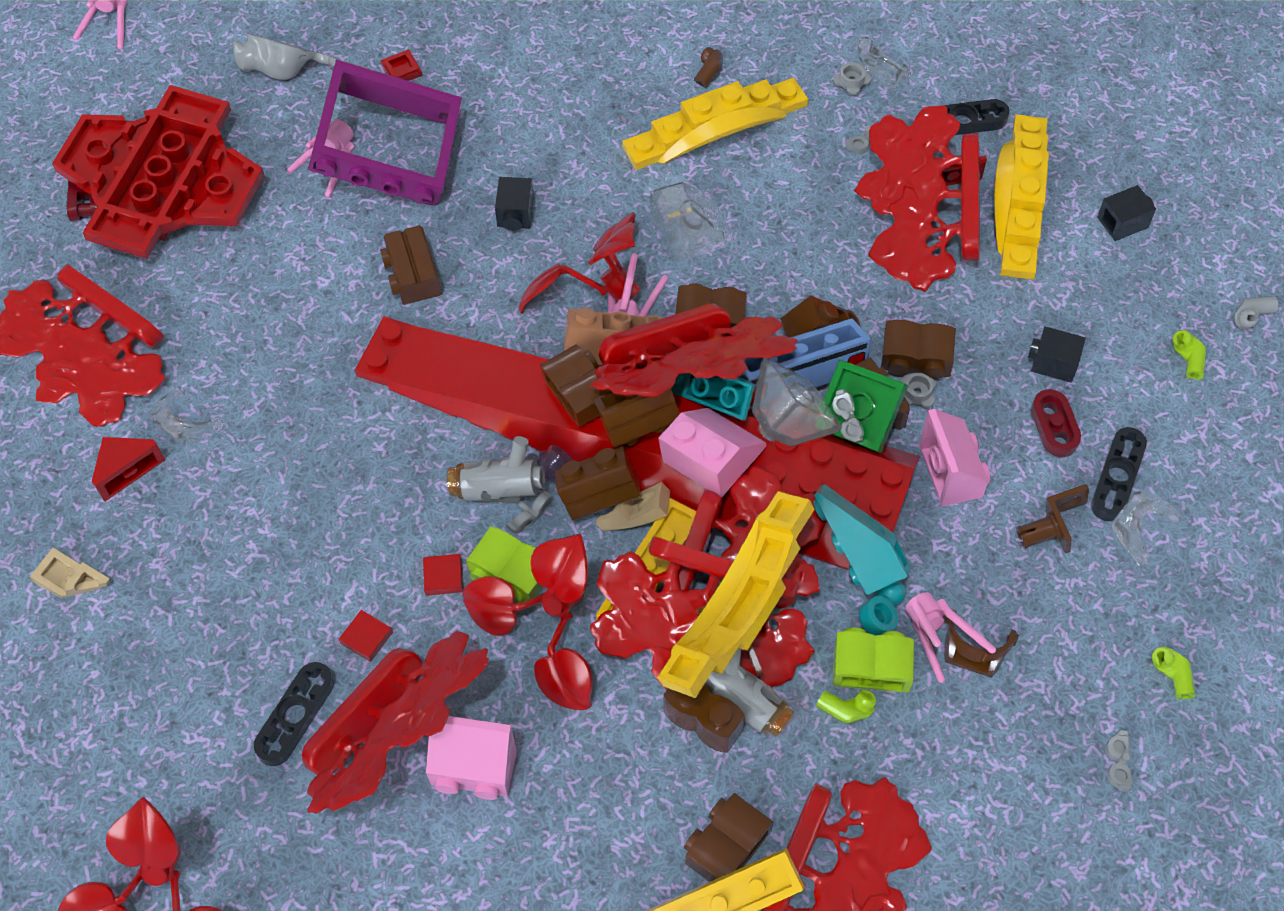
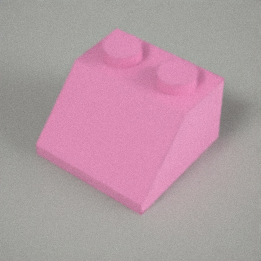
M709 408L681 412L658 438L664 463L721 497L766 447V442Z
M937 409L928 410L919 448L941 506L982 498L987 484L990 483V472L985 462L981 463L978 456V442L975 434L969 432L964 419Z
M448 716L443 731L429 736L426 774L430 785H435L434 788L437 791L446 794H457L458 790L461 789L474 791L473 794L476 797L486 800H495L498 795L508 797L517 753L511 725Z

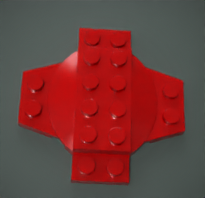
M169 85L158 106L144 111L145 117L136 121H126L124 115L82 114L52 164L57 173L92 196L97 209L83 231L85 240L148 259L158 239L165 241L169 232L178 230L186 225L238 226L264 178V172L262 167L232 147L229 149L225 147L220 129L231 111L230 103Z

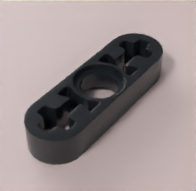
M998 99L945 105L948 114L954 115V117L964 115L971 120V122L966 124L960 123L959 130L955 135L1002 129L1007 124L1010 113L1008 105ZM989 112H994V114L999 117H994V115Z
M1125 427L1118 430L1110 445L1091 501L1092 512L1103 521L1119 519L1128 504L1147 446L1146 437L1138 429ZM1126 440L1133 442V448L1128 458L1121 456ZM1112 468L1123 469L1128 475V480L1117 481L1113 479L1109 474V470ZM1110 490L1117 492L1113 500L1114 506L1112 509L1105 507V500Z
M312 662L300 669L256 736L254 751L263 764L278 766L288 760L332 692L334 679L326 665ZM321 674L324 683L321 686L315 684L308 694L313 702L309 703L303 697L310 689L307 679L309 677L316 678ZM295 705L304 707L305 715L299 722L289 723L284 720V715L288 708ZM277 724L285 731L292 733L288 736L286 732H283L278 741L282 747L279 752L272 750L267 755L268 751L264 745L267 742L274 743L281 734L276 727Z

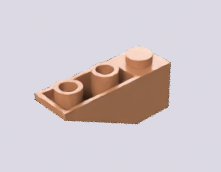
M589 308L568 309L563 351L577 344L584 352L589 350L593 354L598 366L602 365L603 363L598 356L599 347L606 337L662 319V317L656 315L647 317L633 316L625 312H595Z

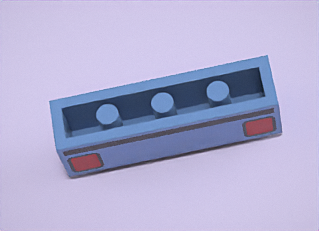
M851 318L791 337L796 338L798 342L795 344L796 349L789 354L770 359H745L744 362L748 369L741 377L755 385L749 409L830 383L839 359L853 365L868 359L870 337Z

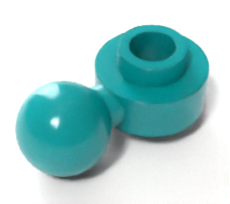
M900 581L875 591L876 596L861 605L859 619L863 628L869 634L875 636L882 635V633L892 631L897 627L898 614L895 607L903 602L906 594L905 587Z

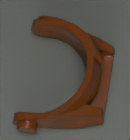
M946 616L944 623L948 624L944 646L945 662L992 678L1001 666L1006 654L1016 645L1019 635L1015 634L1016 631L1011 629L1007 636V643L1002 647L996 648V652L992 654L986 649L977 648L965 642L957 634L954 622Z

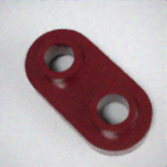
M1046 389L1040 391L1033 400L1031 414L1045 449L1054 456H1070L1079 446L1081 431L1069 401L1064 394L1057 390ZM1050 408L1054 411V414H1048L1043 409ZM1055 438H1063L1066 444L1057 442Z

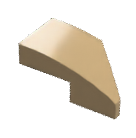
M661 481L642 491L641 496L617 504L613 511L600 515L596 520V525L602 531L620 530L644 525L663 518L668 513L670 490Z
M55 548L50 550L30 576L33 583L60 598L94 591L106 587L110 583V579L84 562L79 564Z

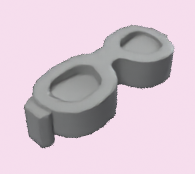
M870 126L865 128L864 136H857L846 140L845 147L848 151L859 155L867 152L870 143Z
M844 389L836 391L837 396L834 398L832 405L835 413L846 419L841 425L843 437L856 443L863 441L864 430L860 421L855 418V405L852 396Z
M543 489L542 493L534 501L532 508L524 501H521L518 507L523 512L517 515L512 523H506V527L514 534L530 527L549 508L553 499L552 495Z
M1120 730L1107 742L1105 747L1107 756L1116 762L1107 771V778L1111 785L1120 791L1127 792L1132 784V775L1129 767L1126 765L1130 760V742L1127 737L1128 732Z

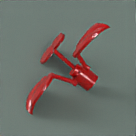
M634 212L628 214L618 223L607 229L593 247L595 253L587 263L591 266L604 258L610 267L600 277L603 281L602 285L566 265L561 266L557 263L537 276L527 287L520 301V313L523 314L526 304L562 274H569L597 289L603 296L608 292L616 302L622 299L627 271L621 266L615 253L635 247L633 235L636 214ZM634 280L629 300L640 290L639 285Z
M575 534L565 538L548 540L540 544L533 551L530 561L531 571L536 582L548 588L545 593L521 603H514L515 592L510 583L499 577L484 576L470 582L464 588L462 596L464 598L463 602L474 622L482 630L495 636L505 635L513 630L517 623L515 611H520L542 603L545 612L549 615L561 617L547 647L548 656L541 657L535 662V679L543 694L552 702L568 709L587 710L592 707L591 693L593 688L592 674L587 661L581 654L572 649L562 648L557 652L555 650L567 622L573 617L571 610L583 601L587 586L588 565L584 541L581 534Z
M141 797L126 813L119 817L109 828L106 835V847L115 860L128 867L140 866L128 886L120 895L115 897L112 889L105 883H84L72 889L64 897L58 908V911H127L121 903L125 902L140 881L144 880L152 886H159L170 881L173 911H181L178 883L181 873L175 870L181 855V848L167 821L145 797ZM199 906L189 911L222 910L212 906Z

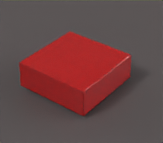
M409 49L380 60L381 66L387 75L407 81L422 76V71Z
M460 554L423 557L425 596L463 592Z
M360 610L340 636L339 642L354 653L372 662L393 634L390 626Z

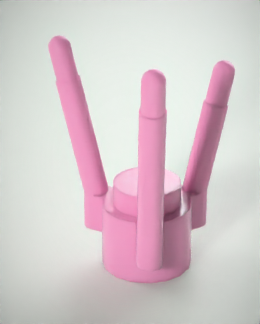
M89 0L86 4L89 10L73 35V39L78 40L97 9L103 12H111L117 9V47L122 49L124 47V11L127 0Z
M333 120L329 126L325 146L350 153L355 147L350 142L354 136L351 127L342 120ZM316 136L306 144L308 150L287 169L288 173L294 172L311 157ZM331 177L325 192L326 197L331 196L337 184V178Z
M633 253L628 266L622 299L616 303V300L608 293V313L625 312L633 316L646 317L664 288L668 276L663 275L639 313L637 304L629 300L638 255Z
M925 592L913 597L907 603L905 609L913 621L911 625L920 638L939 683H943L945 677L929 638L935 647L941 645L935 630L942 626L944 622L943 615L947 616L992 654L996 652V648L950 609L944 599L936 601L931 593Z

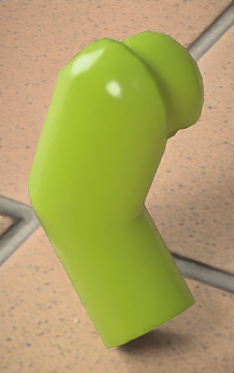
M1177 331L1173 335L1172 342L1176 352L1187 361L1186 377L1197 380L1203 379L1206 362L1205 346L1195 336L1191 335L1189 331Z
M1165 646L1157 647L1152 653L1153 664L1160 672L1173 680L1176 699L1195 698L1196 693L1190 662L1171 648Z
M825 690L820 696L816 707L843 723H851L870 717L875 711L874 706L877 701L874 694L867 690H861L856 697L845 701Z

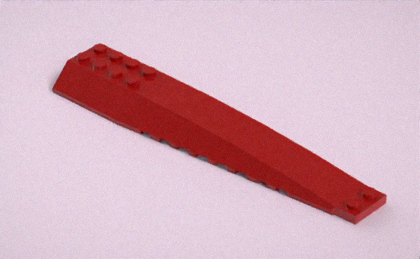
M383 316L354 370L357 377L388 386L390 391L453 417L466 419L471 424L482 429H490L500 433L504 438L514 441V438L517 436L524 437L528 440V445L535 448L536 451L545 455H553L567 462L573 460L580 462L594 457L597 452L605 448L616 449L612 446L605 433L600 416L578 427L562 403L553 394L546 384L540 368V364L546 362L549 358L414 326ZM673 393L680 414L681 412L709 408L766 442V447L742 475H749L750 469L753 467L767 470L778 476L782 493L790 495L808 494L810 492L815 494L818 488L825 484L894 533L920 456L886 445L882 453L817 429L813 427L814 423L803 422L796 417L758 407L749 409L746 420H741ZM653 431L641 436L634 445L624 447L637 473L640 492L662 481L670 490L669 498L697 511L706 488L663 462L658 439L663 432L657 433ZM730 489L722 497V505L718 518L722 520L735 514L736 505L732 499ZM738 520L735 526L746 528L748 525L745 520ZM826 520L818 539L810 541L801 547L798 554L849 570L848 567L851 564L845 553L840 554L835 548L831 538L833 530Z

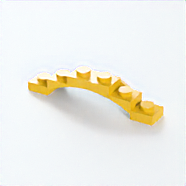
M794 77L774 85H770L767 79L746 87H742L739 81L680 102V111L651 121L650 131L623 140L622 148L635 170L654 163H666L733 133L764 123L781 120L788 113L808 106V98Z
M1015 114L1012 139L1002 146L999 154L994 181V216L997 248L1002 256L1001 276L1031 280L1035 278L1038 244L1041 238L1042 212L1046 198L1049 151H1047L1048 134H1046L1048 118Z
M778 491L767 509L759 514L717 590L696 621L671 650L670 659L657 677L664 687L696 698L712 671L722 674L738 648L746 651L749 649L786 589L781 579L800 550L796 538L815 510L809 499Z

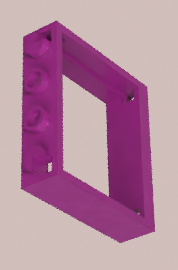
M336 59L308 170L323 174L325 177L344 180L356 186H365L382 191L388 195H396L414 200L419 204L437 205L444 187L462 97ZM338 92L444 123L445 126L434 177L325 146Z

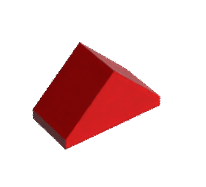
M103 437L91 482L101 498L106 502L164 462L165 458L153 439Z

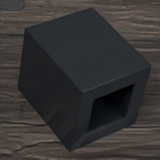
M499 177L495 203L497 227H503L511 231L521 228L530 229L534 201L532 178Z
M1136 185L1104 198L1097 218L1113 240L1118 241L1149 228L1156 208L1152 199L1145 195L1142 189Z
M1044 326L1041 338H1033L1027 358L1034 359L1031 372L1072 383L1079 366L1086 337Z

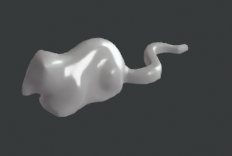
M247 33V42L245 44L233 41L234 58L241 70H258L276 80L294 78L301 71L305 63L311 59L331 66L335 65L336 59L340 60L330 55L306 50L255 34Z

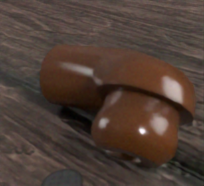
M711 47L703 50L701 60L704 64L694 78L697 84L705 88L708 87L718 73L723 60L721 51L718 49L714 50Z

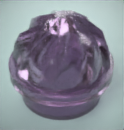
M550 445L547 450L540 452L537 463L538 466H543L545 470V481L556 482L555 470L560 469L565 463L573 461V459L561 448Z

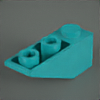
M691 373L679 374L676 377V382L671 387L672 393L738 419L746 420L755 387L751 382L741 376L736 380L722 379L719 376L696 378Z
M827 485L820 486L814 495L816 498L814 500V507L819 517L823 521L827 519L832 528L831 538L835 548L840 554L845 553L851 565L848 569L854 583L858 587L862 585L865 593L868 595L908 577L911 564L895 534Z

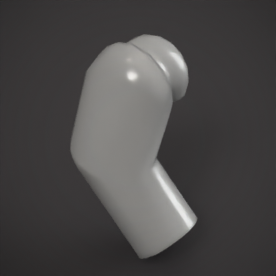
M1275 296L1244 299L1234 313L1235 324L1245 330L1252 328L1257 324L1259 315L1276 313L1278 311L1277 298Z

